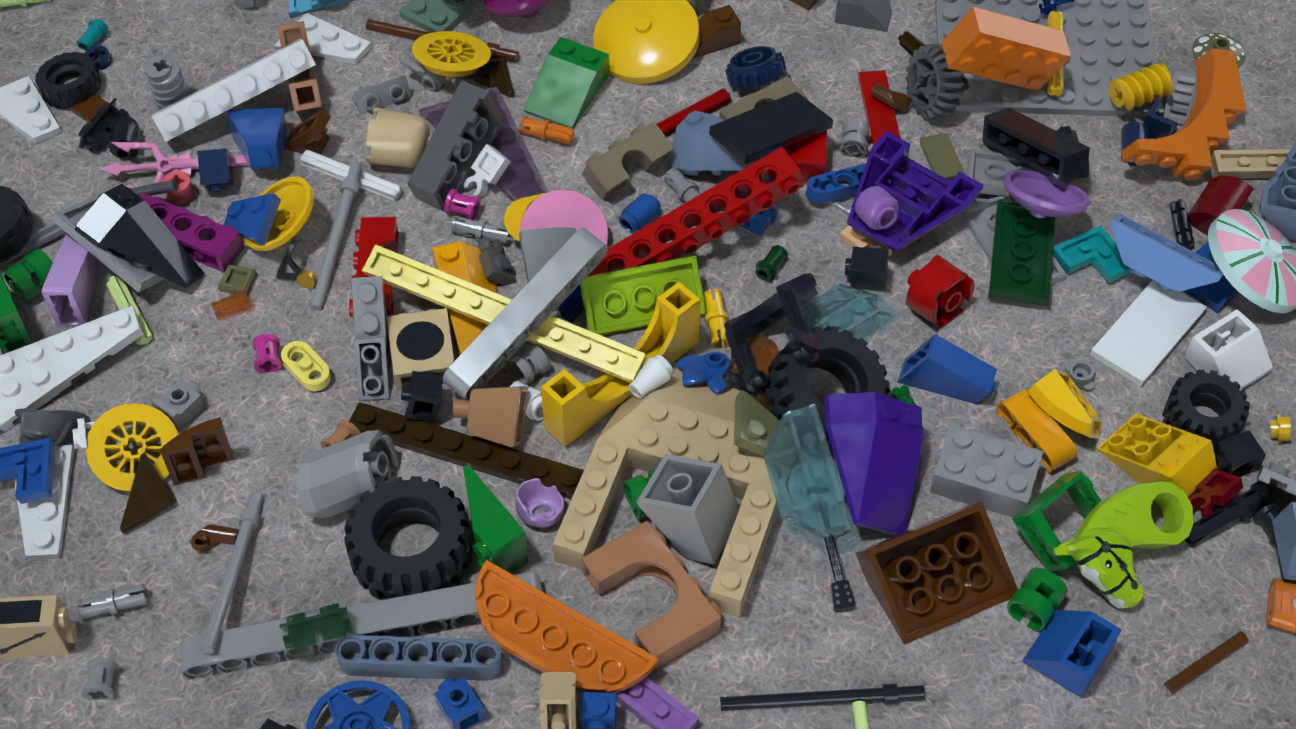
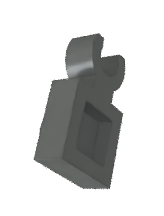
M485 235L478 242V248L482 252L479 259L485 278L502 285L511 284L515 280L511 269V262L508 257L501 254L502 245L500 241L496 240L491 244L488 236Z

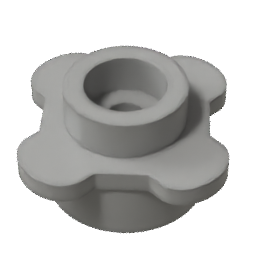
M1077 360L1066 364L1065 371L1077 387L1083 388L1086 391L1094 388L1095 383L1092 381L1096 370L1090 363Z

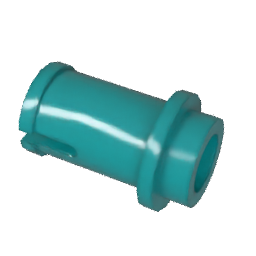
M100 19L89 21L87 30L76 41V45L84 51L96 46L102 36H107V24Z

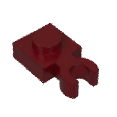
M1214 468L1196 486L1197 493L1188 498L1193 506V511L1200 507L1202 517L1207 518L1213 513V506L1215 504L1225 506L1243 488L1242 478Z

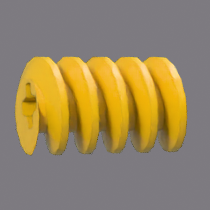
M1159 62L1158 64L1150 65L1148 68L1145 67L1129 75H1124L1120 79L1111 80L1109 84V95L1112 103L1118 108L1123 106L1128 111L1133 110L1135 106H1143L1144 102L1148 104L1153 102L1154 99H1161L1163 95L1169 96L1173 92V83L1169 70L1163 63Z

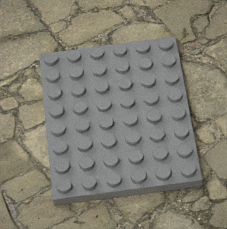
M935 0L937 44H941L973 6L1047 27L1049 13L1051 11H1061L1063 13V31L1071 54V58L1064 64V89L1060 96H1050L1048 94V82L1039 91L964 73V76L969 79L970 87L959 98L960 106H957L955 111L998 112L1011 108L1019 113L1146 117V114L1156 100L1154 99L1153 102L1148 104L1144 102L1143 106H1135L1133 110L1128 111L1123 106L1122 108L1116 107L1109 95L1111 80L1120 79L1124 75H1129L1142 68H1148L1150 65L1157 64L1148 0ZM1162 103L1158 113L1161 116L1163 115Z

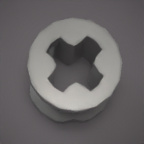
M93 658L88 661L87 669L90 672L88 683L83 688V697L88 700L113 699V676L117 673L119 666L114 660Z

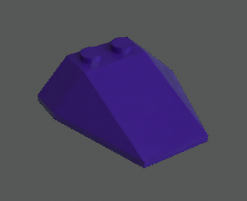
M885 131L870 150L847 224L894 252H898L967 209L981 192L984 185L960 171L952 181L945 179L908 158L910 143ZM880 186L897 200L899 205L898 216L890 227L873 230L857 216L855 203L860 193L867 188Z
M877 392L826 395V428L853 525L894 536L906 532L923 456L922 408Z

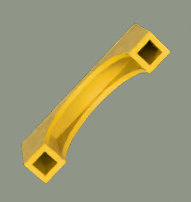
M677 282L657 298L651 322L639 342L633 348L646 354L645 362L649 357L653 358L656 355H660L672 364L699 343L700 298L680 282ZM563 369L541 386L544 429L566 447L633 395L628 388L631 383L607 373L595 380L580 383L566 369Z

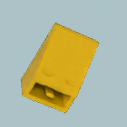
M1137 413L1130 417L1096 448L1097 451L1139 484L1160 481L1172 482L1184 490L1187 497L1196 490V486L1214 468H1217L1212 440Z

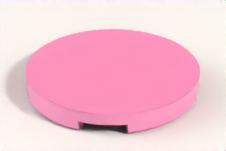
M555 190L538 197L526 210L520 226V231L572 227L576 228L577 232L581 228H586L604 244L607 245L608 240L607 223L599 207L585 195L571 190Z

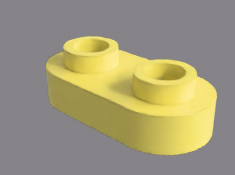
M293 341L284 346L281 351L283 365L305 389L320 391L329 385L331 381L329 366L307 343ZM296 357H302L298 362L293 361ZM316 375L321 376L318 379H311Z

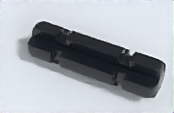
M1178 199L1171 202L1169 206L1170 212L1173 214L1172 222L1175 235H1177L1176 242L1187 249H1192L1195 242L1194 237L1191 236L1193 232L1190 219L1187 217V204L1184 203V200Z

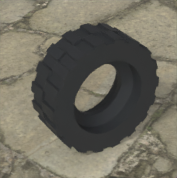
M66 52L54 56L52 59L44 62L45 64L39 67V71L35 75L36 84L44 101L55 108L66 109L88 100L90 96H93L100 90V84H102L100 74L92 58L85 53ZM80 75L70 83L56 85L57 82L65 77Z

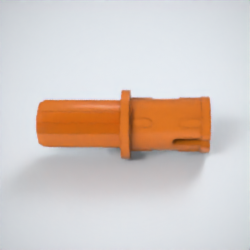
M524 116L519 126H524V128H519L520 134L539 137L544 142L548 139L571 144L575 137L573 128L553 124L551 120L544 122Z

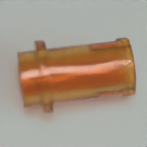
M237 289L235 294L211 302L213 310L226 306V308L215 312L218 320L240 310L247 311L246 308L250 307L251 303L245 290L239 292Z

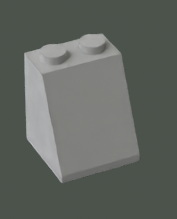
M668 454L664 455L637 500L638 506L686 559L710 564L716 562L727 542L739 511L722 464Z

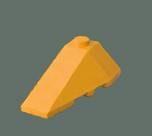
M462 241L432 247L435 269L496 293L498 283L485 278L479 259L482 252L478 247ZM447 308L459 354L461 355L488 325Z

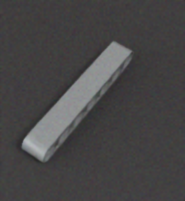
M586 228L579 229L449 366L443 375V382L463 399L470 400L471 390L483 388L601 262L608 251V246Z

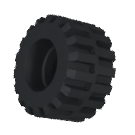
M1204 369L1197 370L1196 374L1190 371L1185 373L1184 378H1178L1175 385H1173L1163 410V423L1212 440L1214 448L1216 441L1241 433L1249 415L1250 402L1246 401L1248 397L1246 392L1239 390L1241 385L1237 381L1231 382L1230 377L1226 374L1220 376L1217 375L1218 371L1213 370L1210 373H1206ZM1193 406L1208 407L1215 411L1219 417L1205 416L1199 413Z

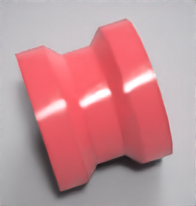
M173 171L164 176L162 182L176 180L178 183L177 191L165 193L169 203L183 205L193 198L194 190L191 186L190 176L186 172Z

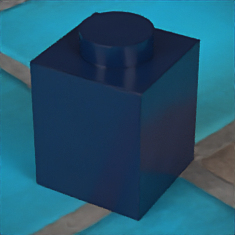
M223 148L197 151L201 186L209 188V192L226 191V186L233 185L231 153L229 150Z

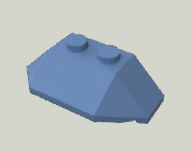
M1121 213L1110 224L1123 264L1130 267L1129 270L1133 274L1156 281L1157 286L1166 291H1185L1218 282L1223 276L1216 263L1129 219Z

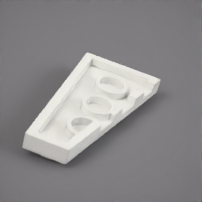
M73 445L55 446L51 498L24 504L17 500L25 556L28 561L61 559L75 452ZM17 478L14 479L15 489L17 484Z

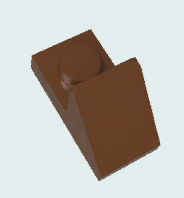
M321 110L293 127L285 141L284 149L301 154L305 150H310L321 155L330 139L326 135L328 131L326 125L331 116Z

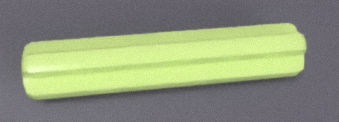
M113 275L109 277L110 280L107 282V287L118 309L121 310L133 305L137 312L143 335L136 339L135 343L137 345L148 344L153 338L152 333L128 286L119 276L115 277Z

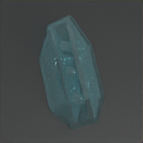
M842 283L803 306L811 328L820 326L824 330L826 326L838 327L839 332H842L844 329L853 332V337L858 340L868 337L900 317V314L881 295ZM806 368V373L808 374L816 368Z
M816 404L784 413L763 454L781 518L820 538L852 530L853 527Z

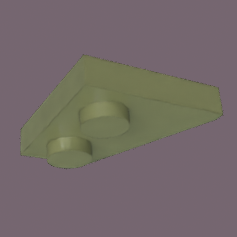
M742 390L736 396L734 445L789 466L796 456V434L750 394Z

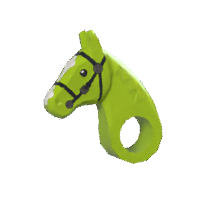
M1160 481L1124 487L1098 503L1087 515L1075 537L1053 548L1054 555H1071L1075 559L1081 575L1095 585L1112 605L1120 609L1132 608L1139 604L1144 596L1142 585L1135 576L1132 548L1159 549L1181 543L1189 537L1194 524L1193 506L1185 491L1172 482ZM1153 501L1159 505L1164 516L1162 530H1159L1154 524L1151 516Z

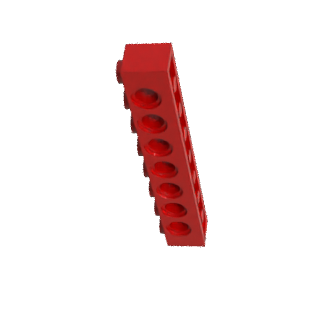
M781 146L608 248L605 257L588 276L683 258L686 255L695 253L698 248L712 240L719 239L725 232L737 225L744 224L757 213L768 210L774 203L786 196L795 194L804 186L799 167Z

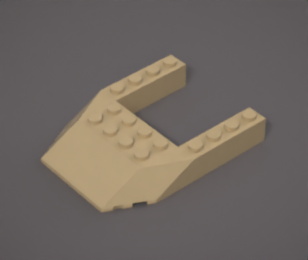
M673 369L670 381L646 394L642 399H638L633 395L620 405L598 437L553 542L554 562L582 570L581 558L593 552L628 466L650 472L658 467L665 454L719 463L723 466L733 496L742 499V503L709 590V602H715L721 613L740 618L795 460L788 466L734 445L736 396L741 391L728 386L723 392L715 394L709 388L707 382L683 386V371ZM752 395L768 411L772 409L771 404H766L765 395L761 397Z

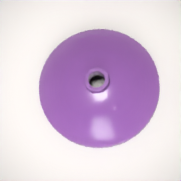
M1011 170L1005 173L1003 178V184L1007 192L1019 205L1030 210V214L1038 218H1046L1047 216L1064 217L1078 214L1086 210L1090 202L1088 195L1080 188L1067 181L1061 183L1044 173L1030 170Z

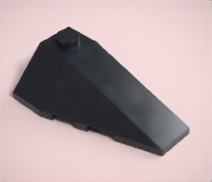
M123 184L104 192L75 227V231L98 248L108 251L109 248L114 249L125 255L124 260L130 263H134L135 260L151 267L152 273L184 288L196 282L204 275L202 269L147 202Z

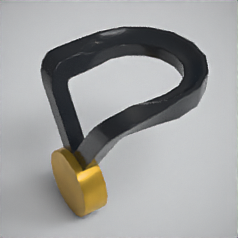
M292 239L279 266L276 278L297 280L301 287L313 288L317 282L314 273L308 270L302 271L291 258L298 243L297 240ZM288 264L295 273H284L283 270Z

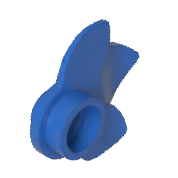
M710 352L703 356L689 355L681 358L676 363V367L684 370L682 374L683 386L707 382L709 388L715 394L723 392L728 387L722 378V374L730 369V359L725 354Z

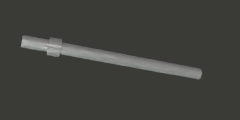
M357 161L351 162L348 176L343 180L340 192L342 197L310 305L311 310L322 311L353 197L357 196L360 186L358 179L362 164Z
M252 492L247 509L241 513L238 523L240 530L200 650L204 653L211 654L214 652L252 532L258 527L261 518L259 511L264 495L260 492Z

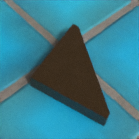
M504 57L489 59L476 72L463 76L509 98L514 97Z
M146 453L140 456L120 526L122 533L175 504V500Z

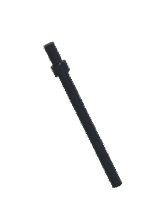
M896 683L882 684V688L720 697L721 711L845 704L860 700L865 702L883 701L884 705L898 704V700L925 699L924 685L897 687Z

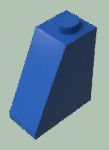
M284 108L229 109L227 114L231 136L250 168H280L287 134Z
M934 334L905 358L897 383L976 404L983 398H989L996 387L994 378L997 369Z

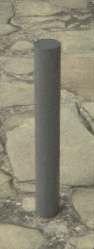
M169 180L130 189L138 196L142 192L153 196L177 191L178 183L176 180Z

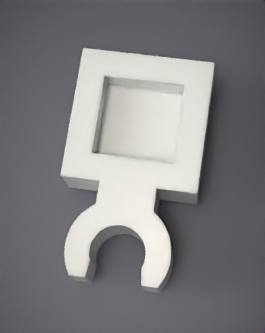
M486 144L471 166L476 171L475 175L467 178L463 187L470 190L477 184V189L473 195L485 196L488 190L487 184L496 185L511 161L493 146Z

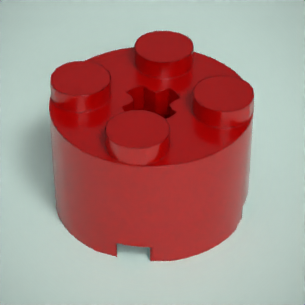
M936 255L921 270H914L908 277L907 284L910 287L907 293L906 305L932 324L944 327L964 311L960 306L964 300L970 301L974 292V280L940 255Z

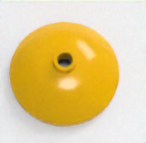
M297 176L281 179L259 195L274 193L281 201L265 245L261 246L252 239L243 238L244 242L251 249L256 251L277 249L291 241L303 229L310 218L314 206V190L305 179Z

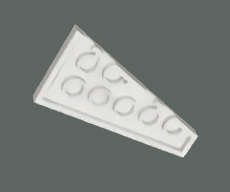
M133 305L0 355V430L5 432L14 426L12 422L19 418L14 413L16 409L37 410L71 386L72 383L70 381L83 372L88 374L96 368L95 363L107 355H115L142 336L143 331Z

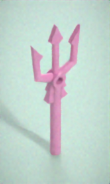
M110 142L127 153L131 149L152 150L157 163L120 165L115 162L100 169V171L119 176L122 172L158 170L154 183L162 182L166 174L173 171H183L192 176V170L199 169L198 158H191L189 152L179 157L177 154L169 158L165 157L156 143ZM243 155L231 156L232 167L249 166ZM131 184L126 186L128 188H134Z

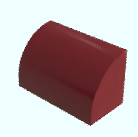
M1223 175L1210 179L1187 217L1202 233L1208 235L1211 223L1227 210H1241L1254 188L1245 181L1233 176Z

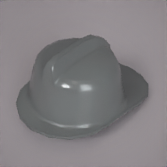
M21 408L16 409L14 412L16 416L21 418L20 444L50 437L55 446H57L64 440L70 427H78L77 419L84 418L85 423L91 422L90 417L86 414L71 410H33Z

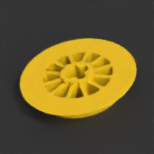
M453 31L425 34L416 39L411 48L414 57L428 71L445 77L470 75L476 72L479 67L485 65L491 57L490 48L482 40L469 34Z
M138 403L123 404L108 410L95 421L86 440V458L93 473L103 483L118 490L131 491L135 477V462L139 463L140 456L143 453H146L151 463L154 464L153 466L162 481L169 476L160 448L176 437L178 431L168 416L152 406ZM133 425L131 435L127 433L124 426ZM137 425L145 426L140 435H137ZM121 429L125 438H120L113 433ZM150 430H153L156 433L155 435L147 439H144ZM109 439H112L119 445H107ZM158 440L161 441V446H148ZM130 442H135L137 446H142V448L138 449V454L131 455L130 451L124 450L129 448ZM107 451L118 452L110 457H106ZM148 453H160V456L156 459ZM122 459L117 468L111 465V463ZM130 462V473L121 472L126 464Z

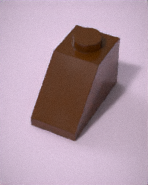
M730 5L705 12L698 20L700 25V42L693 58L740 44L741 21Z

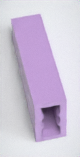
M67 233L41 292L56 326H79L87 323L100 260Z

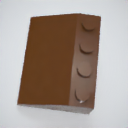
M982 502L965 506L855 552L868 585L904 644L1012 598L1018 589Z

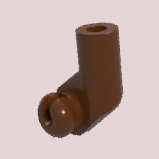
M876 83L871 89L870 94L894 108L896 112L904 113L908 110L910 99L906 94L889 90L879 83Z

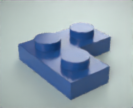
M49 437L0 448V482L17 478L15 498L21 504L52 497L55 443Z

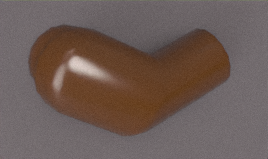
M209 524L192 536L190 544L193 549L199 552H205L221 542L235 545L240 529Z

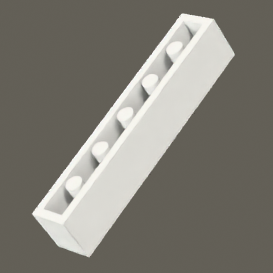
M298 39L152 114V118L165 142L316 64L303 39Z

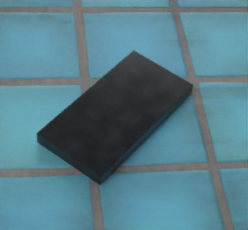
M794 92L710 126L709 135L744 164H747L770 154L781 146L783 148L831 129L833 119L800 93Z

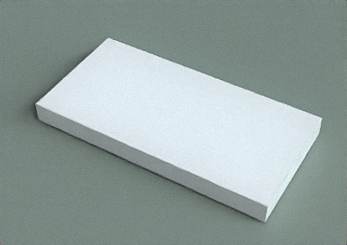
M1152 280L1091 349L1090 355L1142 387L1205 313L1207 306L1183 292L1166 291L1157 286L1156 281Z

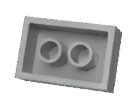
M950 424L933 476L930 493L968 505L982 502L985 510L1013 518L1028 505L1043 451Z

